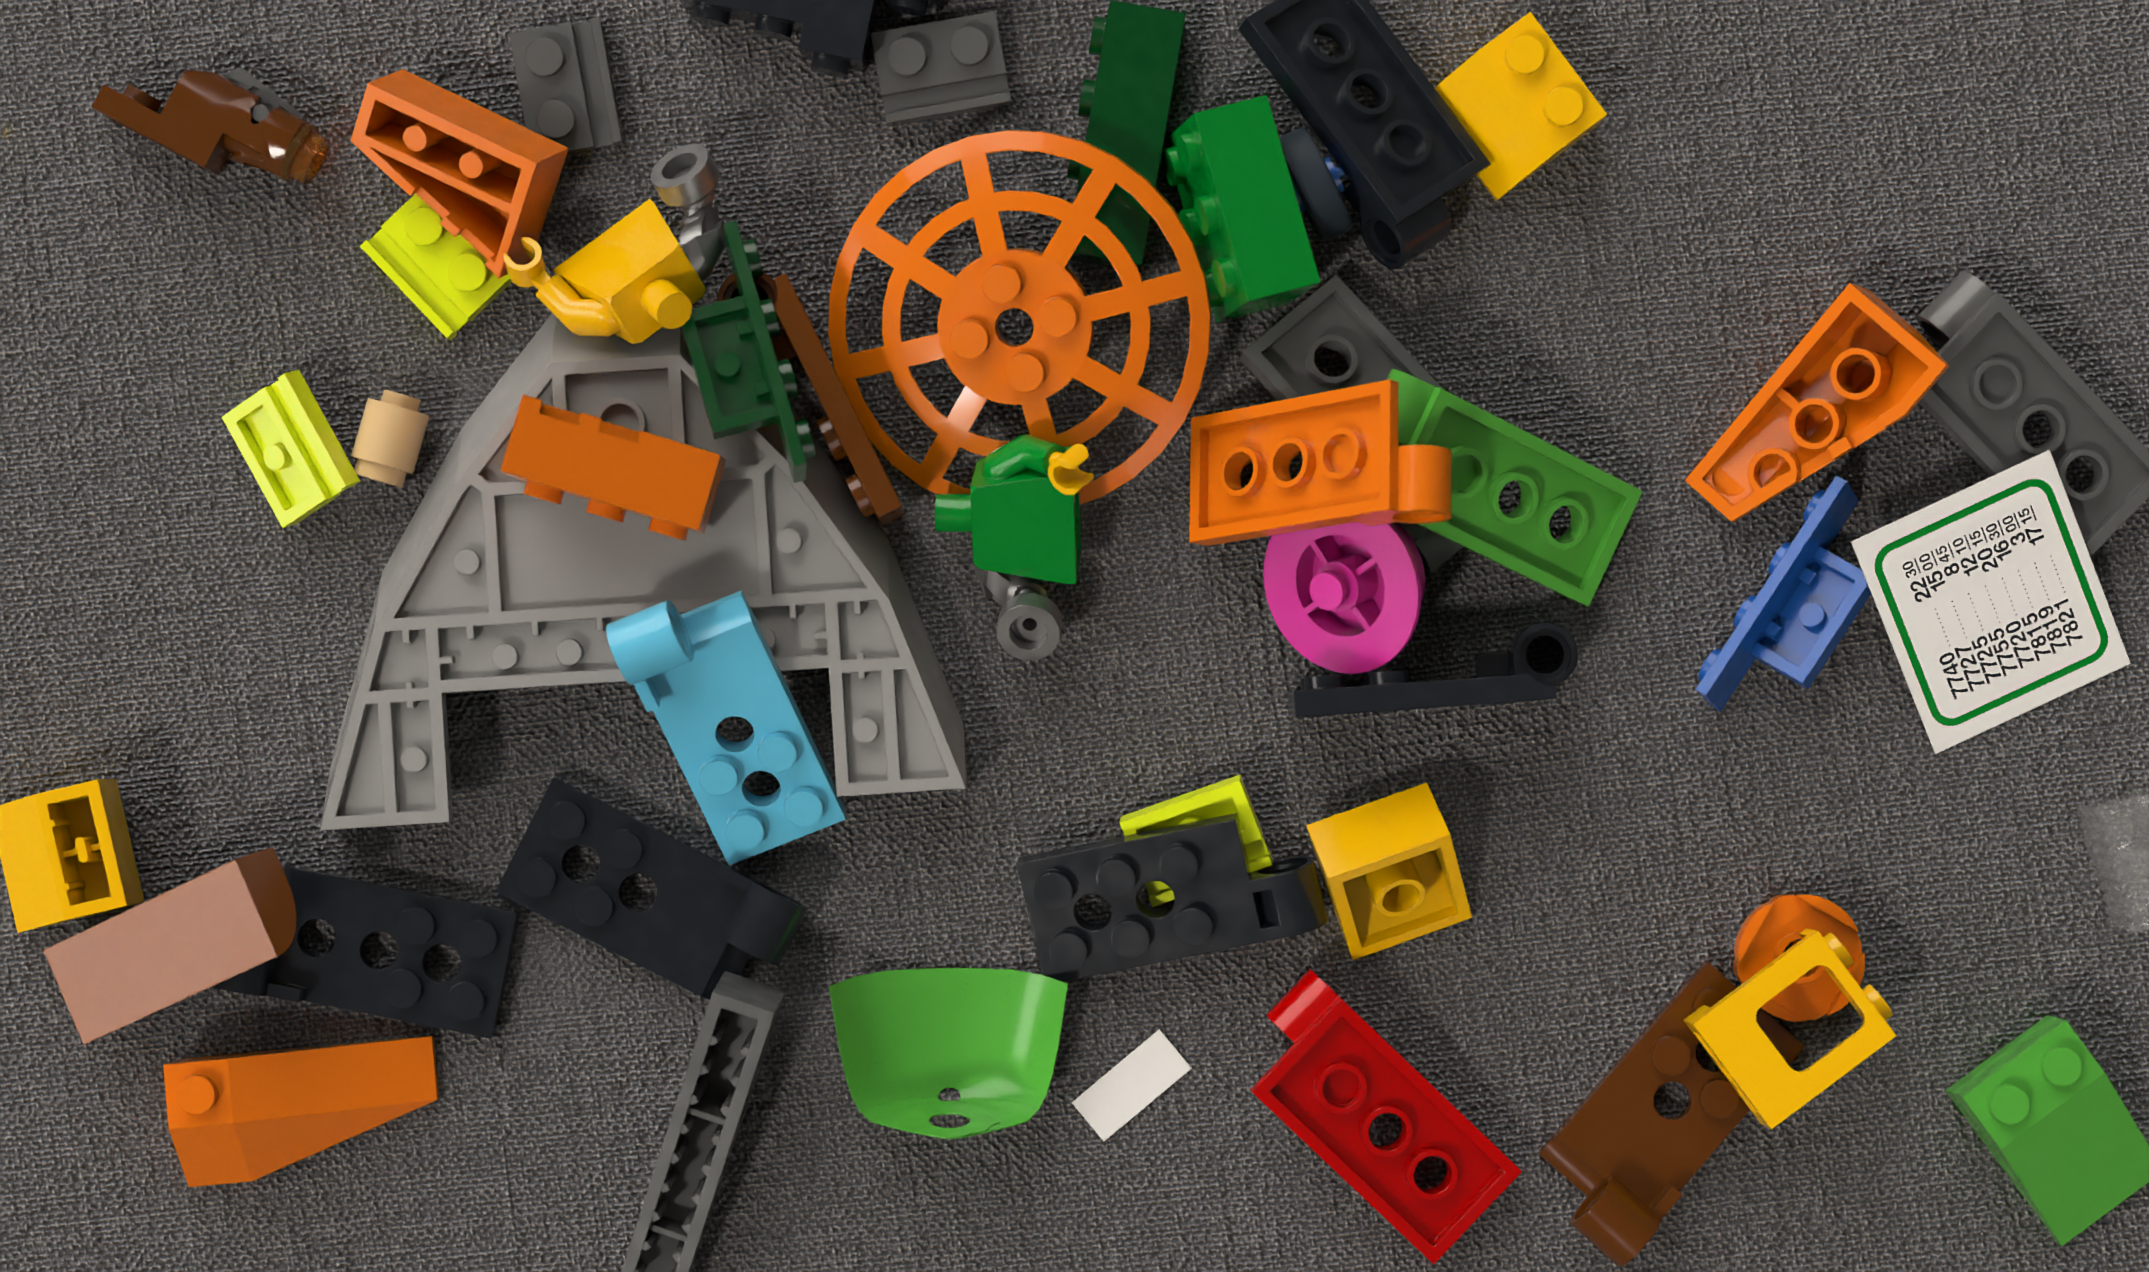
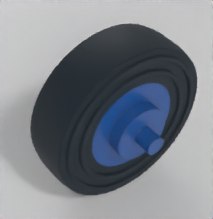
M1304 127L1281 136L1279 139L1300 212H1305L1314 231L1323 242L1333 240L1352 229V221L1340 194L1345 191L1340 179L1347 176L1339 165L1334 167L1329 156L1322 157L1314 140Z

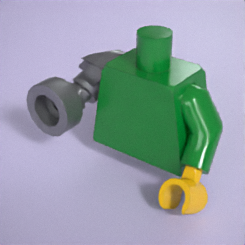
M1021 435L992 451L986 458L976 462L970 494L936 495V532L972 533L973 563L986 600L993 598L1002 606L996 627L997 639L1002 649L1008 654L1024 661H1036L1052 653L1057 647L1062 630V615L1057 605L1047 598L1045 590L1039 584L1040 580L1063 584H1077L1082 556L1080 490L1094 479L1092 473H1086L1079 469V465L1089 458L1088 450L1082 444L1063 447L1032 435Z

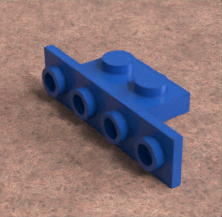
M1836 475L1827 490L1820 489L1814 494L1804 512V525L1792 543H1784L1773 556L1768 569L1770 576L1758 595L1749 596L1740 606L1733 623L1735 630L1722 650L1717 648L1712 651L1704 661L1698 677L1700 683L1695 690L1711 707L1719 712L1722 711L1755 659L1808 690L1871 595L1863 571L1827 551L1859 502V499L1846 480Z

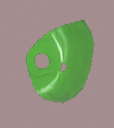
M921 968L885 970L854 976L830 985L829 991L844 1074L851 1097L859 1112L875 1124L942 1139L971 1137L1028 1122L1043 1104L1053 1077L1068 983L1042 974L1013 969ZM944 1088H954L958 1090L961 1099L958 1101H942L938 1099V1095ZM950 1114L961 1115L970 1120L967 1125L955 1128L937 1127L929 1122L931 1118Z

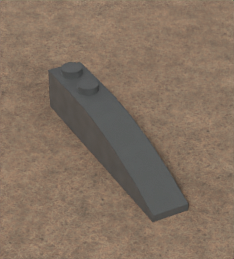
M727 971L723 973L714 988L621 1272L692 1271L775 1026L785 991Z

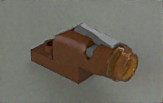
M240 67L223 76L213 72L186 70L174 87L160 114L158 111L162 105L161 101L129 84L123 94L103 85L92 105L93 109L105 117L219 176L230 153H232L229 160L269 171L287 183L297 180L308 185L321 169L330 147V140L319 135V127L307 122L304 115Z

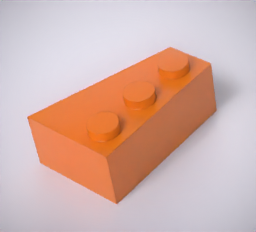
M522 395L500 471L517 480L526 482L524 495L561 505L564 493L589 500L586 513L623 523L626 511L651 518L648 531L686 541L689 530L705 534L726 463L724 457L648 432H639L602 421V418L586 413L577 414L542 403L543 400Z

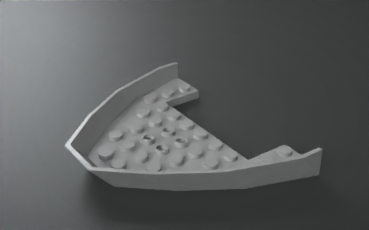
M552 313L462 427L382 571L330 765L320 830L453 822L446 693L627 682L611 652L606 634V626L611 622L666 600H670L681 615L742 590L780 671L829 668L837 797L968 788L964 723L889 539L872 516L864 518L844 477L812 434L816 457L806 459L807 480L794 483L777 423L713 439L682 327L677 329L662 327L643 342L632 344L614 334L612 336L576 335ZM522 395L543 400L542 403L577 414L586 413L602 418V421L639 432H648L724 457L726 463L705 534L689 530L686 541L648 531L651 518L626 511L624 521L620 523L586 513L589 500L564 493L561 505L524 495L526 482L517 480L500 471ZM790 405L794 421L796 422L801 420L798 414Z

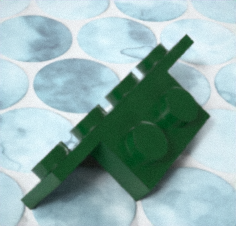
M736 221L724 223L725 248L739 297L693 308L689 320L681 326L713 439L777 423L793 482H802L807 480L806 459L816 457L806 419L794 421L788 399L797 397L798 391L789 359L777 361L771 338L779 337L780 329L772 300L769 298L759 301L753 280L763 276L759 254L754 239L742 241Z

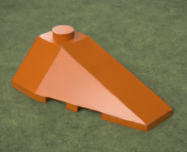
M1849 283L1685 481L1731 522H1735L1906 417L1946 371L1949 365L1912 325L1869 289Z
M434 1035L184 1058L163 1065L168 1129L188 1187L254 1181L439 1099Z

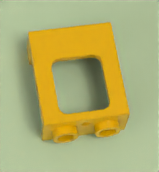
M1804 929L1799 933L1802 938L1799 942L1712 1007L1703 1005L1683 1020L1760 1124L1770 1129L1776 1127L1897 1036L1886 1022V1020L1893 1016L1891 1009L1870 984L1861 989L1847 970V968L1854 964L1851 955L1831 932L1823 937L1817 930ZM1817 965H1822L1863 1019V1024L1859 1030L1807 1069L1795 1071L1787 1064L1758 1025L1756 1014L1762 1005Z

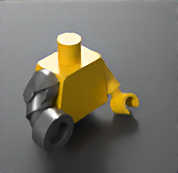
M689 144L670 151L653 167L650 175L651 182L663 202L668 206L680 207L684 210L685 218L680 221V237L675 238L655 203L648 199L554 268L553 272L555 275L553 277L546 270L542 250L537 241L529 237L521 238L523 249L532 261L525 265H518L504 253L503 257L509 278L519 287L528 288L535 286L538 289L536 297L572 333L579 336H612L614 334L632 344L643 342L662 327L677 329L683 326L692 314V305L704 297L707 289L702 281L711 275L724 249L725 222L724 220L719 222L718 206L712 207V200L715 198L714 187L720 176L716 163L704 146Z

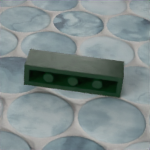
M1110 0L1107 18L1099 16L1094 18L1089 54L1100 56L1096 80L1084 78L1078 116L1089 118L1085 142L1117 156L1147 178L1156 188L1186 13ZM1069 160L1067 179L1078 180L1077 197L1093 169L1074 160ZM1115 184L1095 217L1104 223L1124 244L1139 272H1141L1151 216L1130 193ZM1085 235L1070 258L1072 261L1114 268L1107 256Z

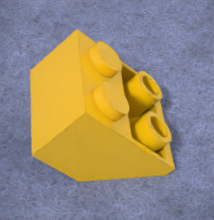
M117 779L92 780L30 795L0 805V858L17 933L145 902Z

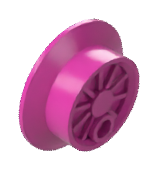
M1352 522L1272 535L1265 553L1264 589L1271 614L1287 641L1312 663L1339 673H1364L1392 661L1410 641L1417 626L1421 603L1424 597L1425 571L1421 555L1414 541L1397 523L1368 526Z

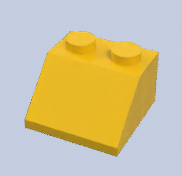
M1531 12L1480 48L1435 87V90L1491 163L1477 177L1495 201H1498L1595 129L1607 116L1605 110Z
M1427 782L1306 825L1318 867L1352 961L1472 918L1452 838Z

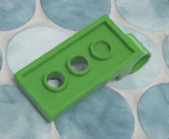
M1391 369L1386 380L1398 381V446L1433 445L1445 447L1452 451V518L1443 522L1418 525L1560 595L1589 607L1643 491L1441 388L1399 370ZM1516 480L1521 489L1519 504L1513 511L1503 514L1499 506V495L1506 484ZM1567 506L1571 515L1570 526L1564 535L1554 539L1549 530L1551 516L1558 508Z

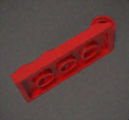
M1309 969L1266 1014L1294 1044L1259 1079L1250 1091L1430 1262L1435 1264L1522 1171L1321 978ZM1384 1113L1398 1115L1402 1123V1129L1397 1140L1386 1146L1373 1144L1369 1138L1371 1122L1377 1116ZM1430 1156L1443 1158L1447 1166L1444 1180L1433 1188L1427 1189L1417 1186L1414 1180V1171L1418 1163Z

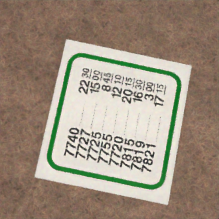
M2050 450L1851 541L1935 754L2131 664Z

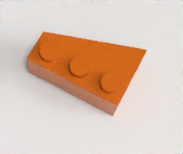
M404 69L367 84L350 140L409 196L416 193L443 218L440 224L454 237L461 235L488 260L485 266L498 278L508 274L503 257L504 253L518 265H525L532 261L523 249L521 238L529 237L538 243L569 149Z

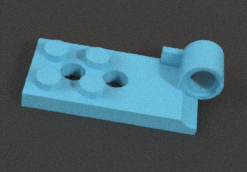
M742 590L681 615L675 605L670 600H666L607 624V639L620 672L629 684L634 685L646 711L650 712L653 710L728 865L846 820V807L841 797H837L836 786ZM738 716L746 719L752 725L754 732L744 741L732 742L720 735L717 726L727 717ZM765 771L773 774L778 779L780 786L773 794L757 796L747 790L744 785L745 778L753 772Z

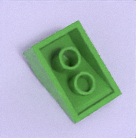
M2046 1015L1945 1090L2060 1246L2065 1245L2149 1182V1144L2109 1078L2067 1020Z

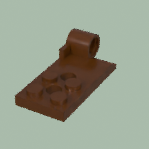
M763 272L762 277L754 278L753 280L756 289L764 292L768 299L772 300L780 336L771 338L776 359L780 361L788 358L791 361L799 357L828 415L816 422L835 460L838 461L848 456L856 474L846 478L845 481L864 518L876 513L882 526L905 516L903 507L787 274L784 273L773 280ZM733 274L722 283L718 291L717 302L739 296Z
M1706 961L1698 967L1538 1151L1545 1160L1587 1196L1573 1214L1570 1224L1619 1267L1632 1260L1649 1242L1657 1231L1661 1219L1683 1195L1680 1190L1750 1111L1719 1068L1707 1070L1698 1063L1696 1059V1046L1699 1041L1683 1021L1701 1006L1712 1007L1737 988ZM1758 1009L1756 1014L1758 1025L1789 1065L1805 1046L1764 1010ZM1678 1082L1687 1091V1106L1676 1117H1662L1654 1107L1655 1092L1664 1083Z

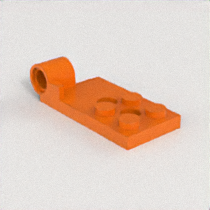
M1389 379L1191 418L1190 543L1211 546L1352 522L1376 526L1395 522L1411 524L1437 523L1452 518V451L1445 447L1433 445L1398 446V381ZM1301 450L1303 456L1301 470L1294 479H1291V460ZM1252 460L1253 474L1249 483L1243 488L1241 485V472Z

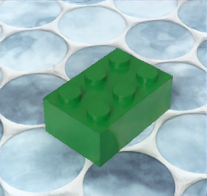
M1267 95L1192 114L1164 140L1166 148L1162 150L1161 158L1168 183L1171 186L1177 185L1184 208V210L1180 211L1179 218L1193 239L1204 269L1210 307L1213 309L1216 323L1289 304L1321 283Z

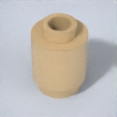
M383 390L381 401L367 399L351 457L357 459L354 470L358 476L403 488L406 474L414 473L430 416L418 412L421 400L389 390Z

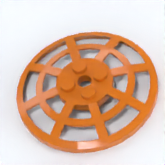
M1003 130L971 135L932 150L900 170L873 196L853 224L837 260L829 295L828 335L834 371L868 439L894 467L921 487L935 494H970L971 489L958 486L943 478L960 447L971 453L987 457L992 451L1010 442L981 436L970 431L987 400L1002 404L1021 405L1029 434L1063 447L1083 444L1093 438L1110 424L1124 407L1158 424L1148 440L1121 465L1089 482L1080 490L1081 505L1105 496L1136 477L1163 452L1185 422L1201 388L1210 352L1211 307L1206 275L1193 239L1172 205L1147 178L1117 156L1083 140L1047 131ZM1001 151L1042 152L1074 160L1093 169L1073 204L1062 198L1035 191L1006 190L995 192L987 154ZM961 160L969 199L959 202L935 216L912 238L908 245L876 225L885 211L912 185L941 167ZM1115 184L1130 193L1156 221L1174 251L1180 271L1142 281L1138 267L1124 244L1104 223L1095 217ZM1007 210L1031 211L1054 217L1062 222L1044 252L1027 248H1008L999 212ZM974 218L982 256L967 265L957 276L924 257L928 249L946 232L964 221ZM1084 235L1091 239L1107 256L1121 280V287L1087 295L1080 280L1066 266ZM862 248L894 268L888 281L882 310L884 346L849 354L846 337L847 296L854 266ZM911 279L941 298L942 302L938 313V333L903 341L901 334L902 306L906 289ZM1187 296L1190 312L1189 352L1181 384L1171 402L1138 384L1144 372L1150 348L1151 316L1149 306ZM1011 308L1021 309L1031 317L1034 329L1029 341L1023 344H1012L1001 336L998 322L1005 310ZM1129 312L1131 320L1130 345L1122 373L1119 374L1088 355L1093 341L1094 321ZM945 359L952 373L965 386L948 417L942 414L924 395L912 375L910 366ZM891 371L894 382L909 407L929 428L938 434L921 465L905 454L880 427L862 397L857 378ZM1073 378L1107 397L1103 404L1085 420L1067 431L1057 434L1047 398L1064 388Z

